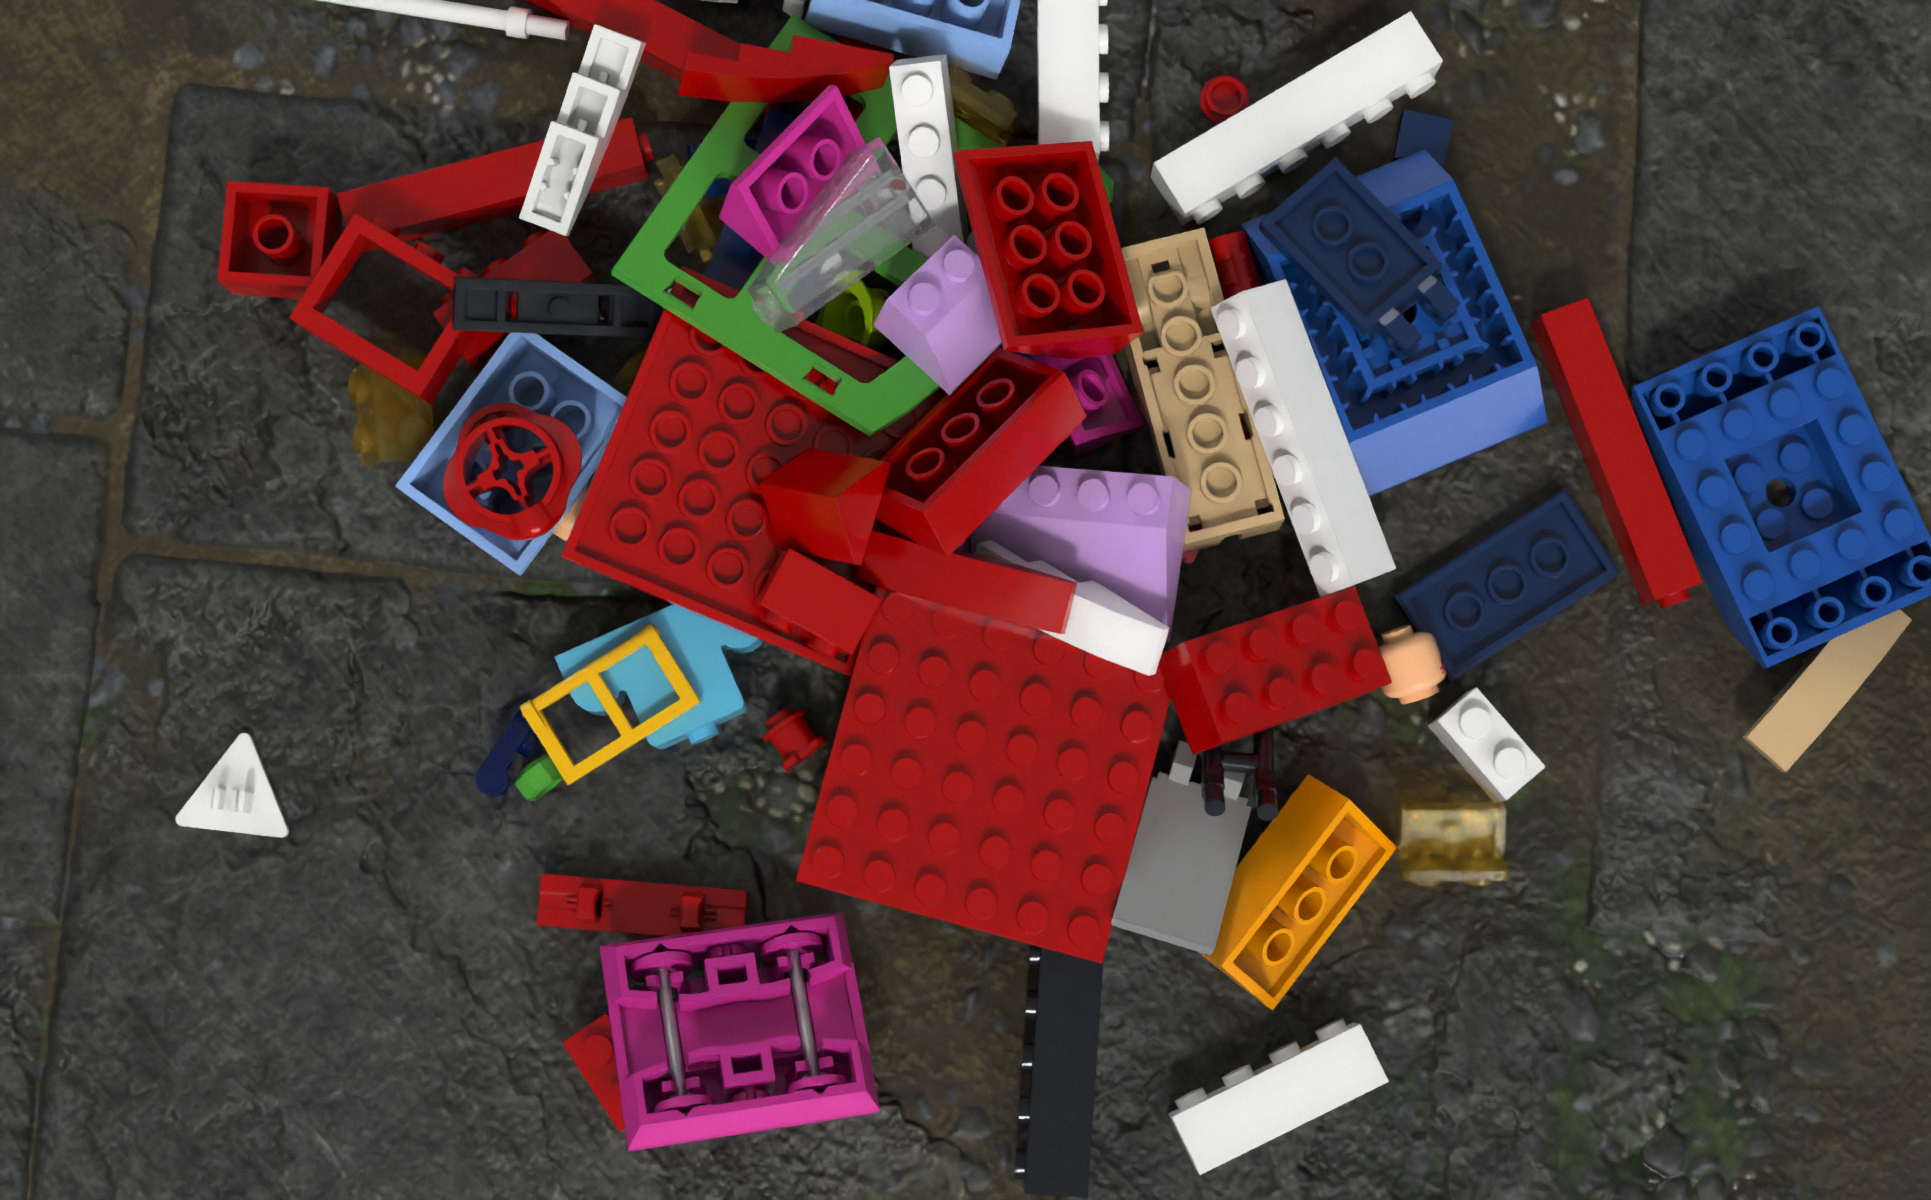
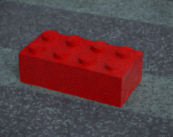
M998 347L950 396L947 394L880 459V461L891 464L876 514L881 527L949 557L1087 417L1065 371L1013 352L1004 351V349Z
M1355 586L1185 641L1162 653L1159 661L1161 672L1193 755L1361 697L1392 683Z

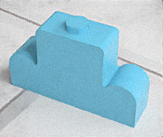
M672 604L555 656L562 676L566 679L636 635L647 625L653 623L660 630L661 637L701 700L700 704L646 737L650 745L662 750L686 739H689L691 745L706 741L720 733L717 725L742 715L748 710L747 701L728 661L726 651L731 650L741 654L753 652L761 646L763 641ZM647 645L601 673L620 707H622L628 695L640 724L680 700ZM588 682L570 693L576 704L593 715H608Z

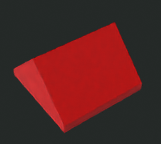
M808 448L764 479L759 484L779 548L784 550L791 548L798 553L861 566L891 464L880 460Z

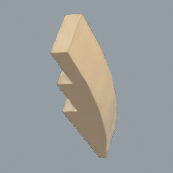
M1899 609L1816 646L1802 661L1804 665L1773 698L1774 703L1745 733L1743 738L1781 772H1787L1855 694L1912 619Z

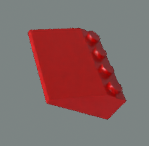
M1092 141L957 150L953 154L1004 351L1068 359L1116 354L1144 333Z

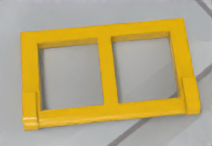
M651 623L641 629L636 635L519 707L523 717L526 718L532 730L536 733L566 784L571 785L700 704L701 700L661 637L660 630ZM647 645L680 700L633 728L601 676V673ZM588 682L621 734V737L575 765L542 710Z

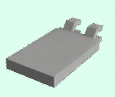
M1179 740L1168 774L1159 772L1157 778L1152 777L1149 783L1126 874L1111 923L1112 926L1211 956L1215 950L1252 807L1247 806V798L1239 796L1246 773L1224 771L1225 812L1219 816L1208 815L1205 812L1201 784L1189 781L1197 754H1192L1187 742Z

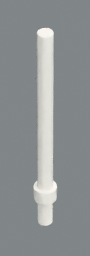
M316 0L504 30L507 36L528 39L530 35L567 40L570 32L569 20L532 15L531 9L510 6L507 11L444 0Z

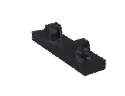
M453 276V330L652 338L663 311L662 306L627 284ZM517 292L515 318L512 314L511 299L512 295Z

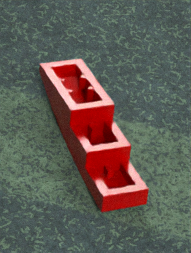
M793 35L788 52L740 43L735 60L687 51L679 77L677 95L727 102L789 103L815 100L829 85H835L843 97L883 88L890 72L889 66L894 61V54Z
M872 528L862 565L858 566L855 577L857 580L906 595L1058 634H1065L1077 582L988 555H974L956 549L947 557L903 536L877 528Z

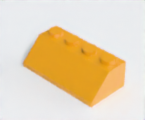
M1308 774L1236 867L1215 950L1211 956L1203 953L1200 954L1273 1011L1397 847L1350 799Z

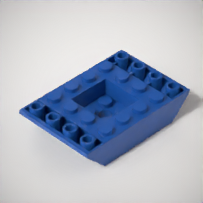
M1426 149L1356 177L1441 262L1442 268L1440 273H1438L1442 278L1441 283L1460 302L1459 307L1456 309V316L1442 328L1422 310L1419 302L1411 307L1413 311L1411 325L1422 338L1418 342V349L1404 361L1384 343L1381 335L1377 336L1374 340L1369 335L1364 338L1261 233L1259 224L1271 212L1240 224L1241 231L1247 234L1252 254L1255 255V263L1265 285L1284 279L1287 280L1369 497L1547 423L1539 372L1534 357L1455 181Z
M1819 306L1631 388L1636 418L1688 546L1727 628L1763 669L1931 596V536ZM1777 480L1788 487L1790 500L1785 507H1777L1767 499L1766 487L1770 481Z

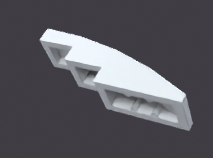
M594 24L579 72L572 73L557 121H551L519 216L520 219L564 236H569L613 135L644 51L645 42Z
M993 540L977 543L974 555L992 556L1077 582L1044 560L1028 563ZM1090 580L1081 583L1077 582L1065 634L1046 630L1041 631L1100 658L1150 676L1156 674L1170 628L1096 581Z

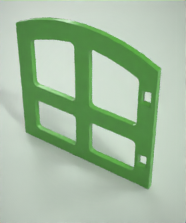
M792 14L769 48L788 52L793 35L834 43L838 42ZM889 74L883 88L848 95L863 106V112L855 123L875 163L897 133ZM730 102L616 263L611 275L871 437L907 415L939 389L940 386L907 356L903 357L870 383H861L776 330L771 324V318L822 244L829 243L899 287L927 259L851 212L848 203L858 190L857 188L782 267L775 266L764 257L735 298L722 296L668 262L664 253L713 183L718 178H727L734 182L760 155L748 147L744 139L769 103ZM954 116L958 150L1002 147ZM674 281L700 296L694 308L667 292ZM812 368H815L839 384L833 395L805 379Z

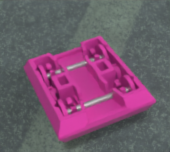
M843 911L600 946L628 1152L880 1112L868 1038ZM823 952L824 960L815 961V956ZM761 956L763 962L776 966L757 969L755 957ZM704 964L703 977L684 980V976L689 974L695 965ZM789 972L790 978L784 979V973ZM627 976H631L632 980L645 983V985L628 987ZM674 988H675V994H676V998H675V999H673V995H672V989H674ZM654 991H659L660 1001L657 999V992Z

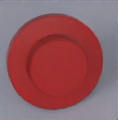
M1228 75L1217 76L1209 80L1204 85L1199 98L1200 109L1203 115L1216 125L1249 107L1250 96L1246 86L1239 79Z

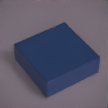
M1404 109L1401 114L1392 162L1426 149L1439 165L1444 168L1453 119Z

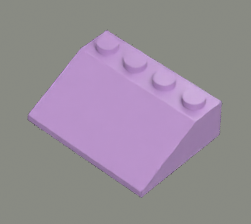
M1038 466L1001 503L999 508L992 512L971 533V554H975L978 542L993 540L1028 563L1044 560L1079 583L1094 580L1168 626L1170 629L1166 642H1170L1192 489L1172 476Z

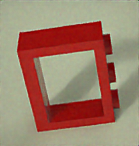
M355 213L289 318L306 331L429 405H432L477 331L453 330L451 317L417 371L323 315L368 242L452 292L453 276H480L462 266L458 273L453 272L441 264L445 257L427 244L418 240L413 248L398 239L402 231L390 222L377 215H374L370 222Z

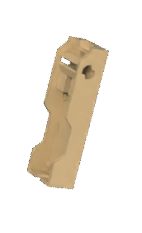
M1205 228L1121 248L1144 331L1143 334L1125 346L1140 407L1148 424L1161 476L1175 477L1192 489L1183 552L1220 545L1222 539L1238 534L1239 540L1279 530L1285 517L1270 463L1210 309L1224 301ZM1163 265L1168 267V270L1154 273L1152 269ZM1221 348V351L1213 352L1214 349ZM1158 364V367L1147 368V366ZM1239 414H1242L1247 435L1249 438L1248 440H1245ZM1164 433H1169L1175 458L1168 455L1163 436ZM1265 508L1266 513L1258 515L1257 510ZM1201 524V530L1189 532L1188 527Z

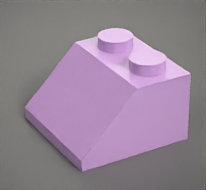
M955 234L885 301L873 325L949 396L1002 344L980 257Z

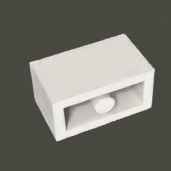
M1477 687L1464 693L1427 725L1494 803L1507 801L1546 767Z

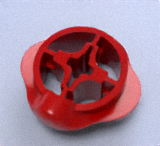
M501 402L487 405L476 411L466 421L460 432L457 447L446 467L443 478V492L446 503L456 517L471 526L484 528L510 540L524 541L538 538L556 526L564 514L568 496L581 470V446L574 432L565 423L554 417L538 414L515 403ZM513 429L532 431L545 443L546 447L538 451L530 450L525 453H518L512 443L507 441L504 432ZM490 441L488 446L492 455L491 464L487 470L477 475V479L473 480L475 457L481 446L485 442ZM506 456L513 462L523 464L524 468L517 472L518 486L514 481L502 479L501 474L508 470L506 463L508 459ZM552 462L553 475L550 487L545 496L536 503L534 500L536 495L533 489V480L538 472L547 468V464ZM500 489H506L512 496L513 501L518 502L521 512L509 515L500 514L488 507L479 495L488 491L495 492Z

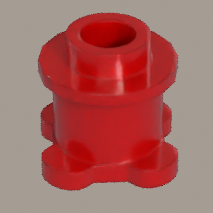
M788 706L765 722L769 732L762 739L764 742L771 741L784 760L781 765L786 772L795 768L827 744L824 735L818 737L803 717L807 713L804 708L794 713L791 707Z

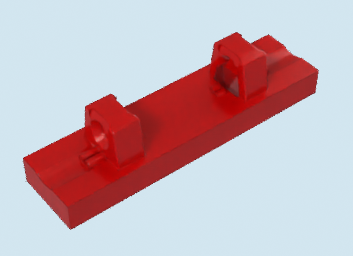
M541 873L536 925L656 936H672L746 925L749 891ZM603 892L601 917H599L596 911V902L599 894Z

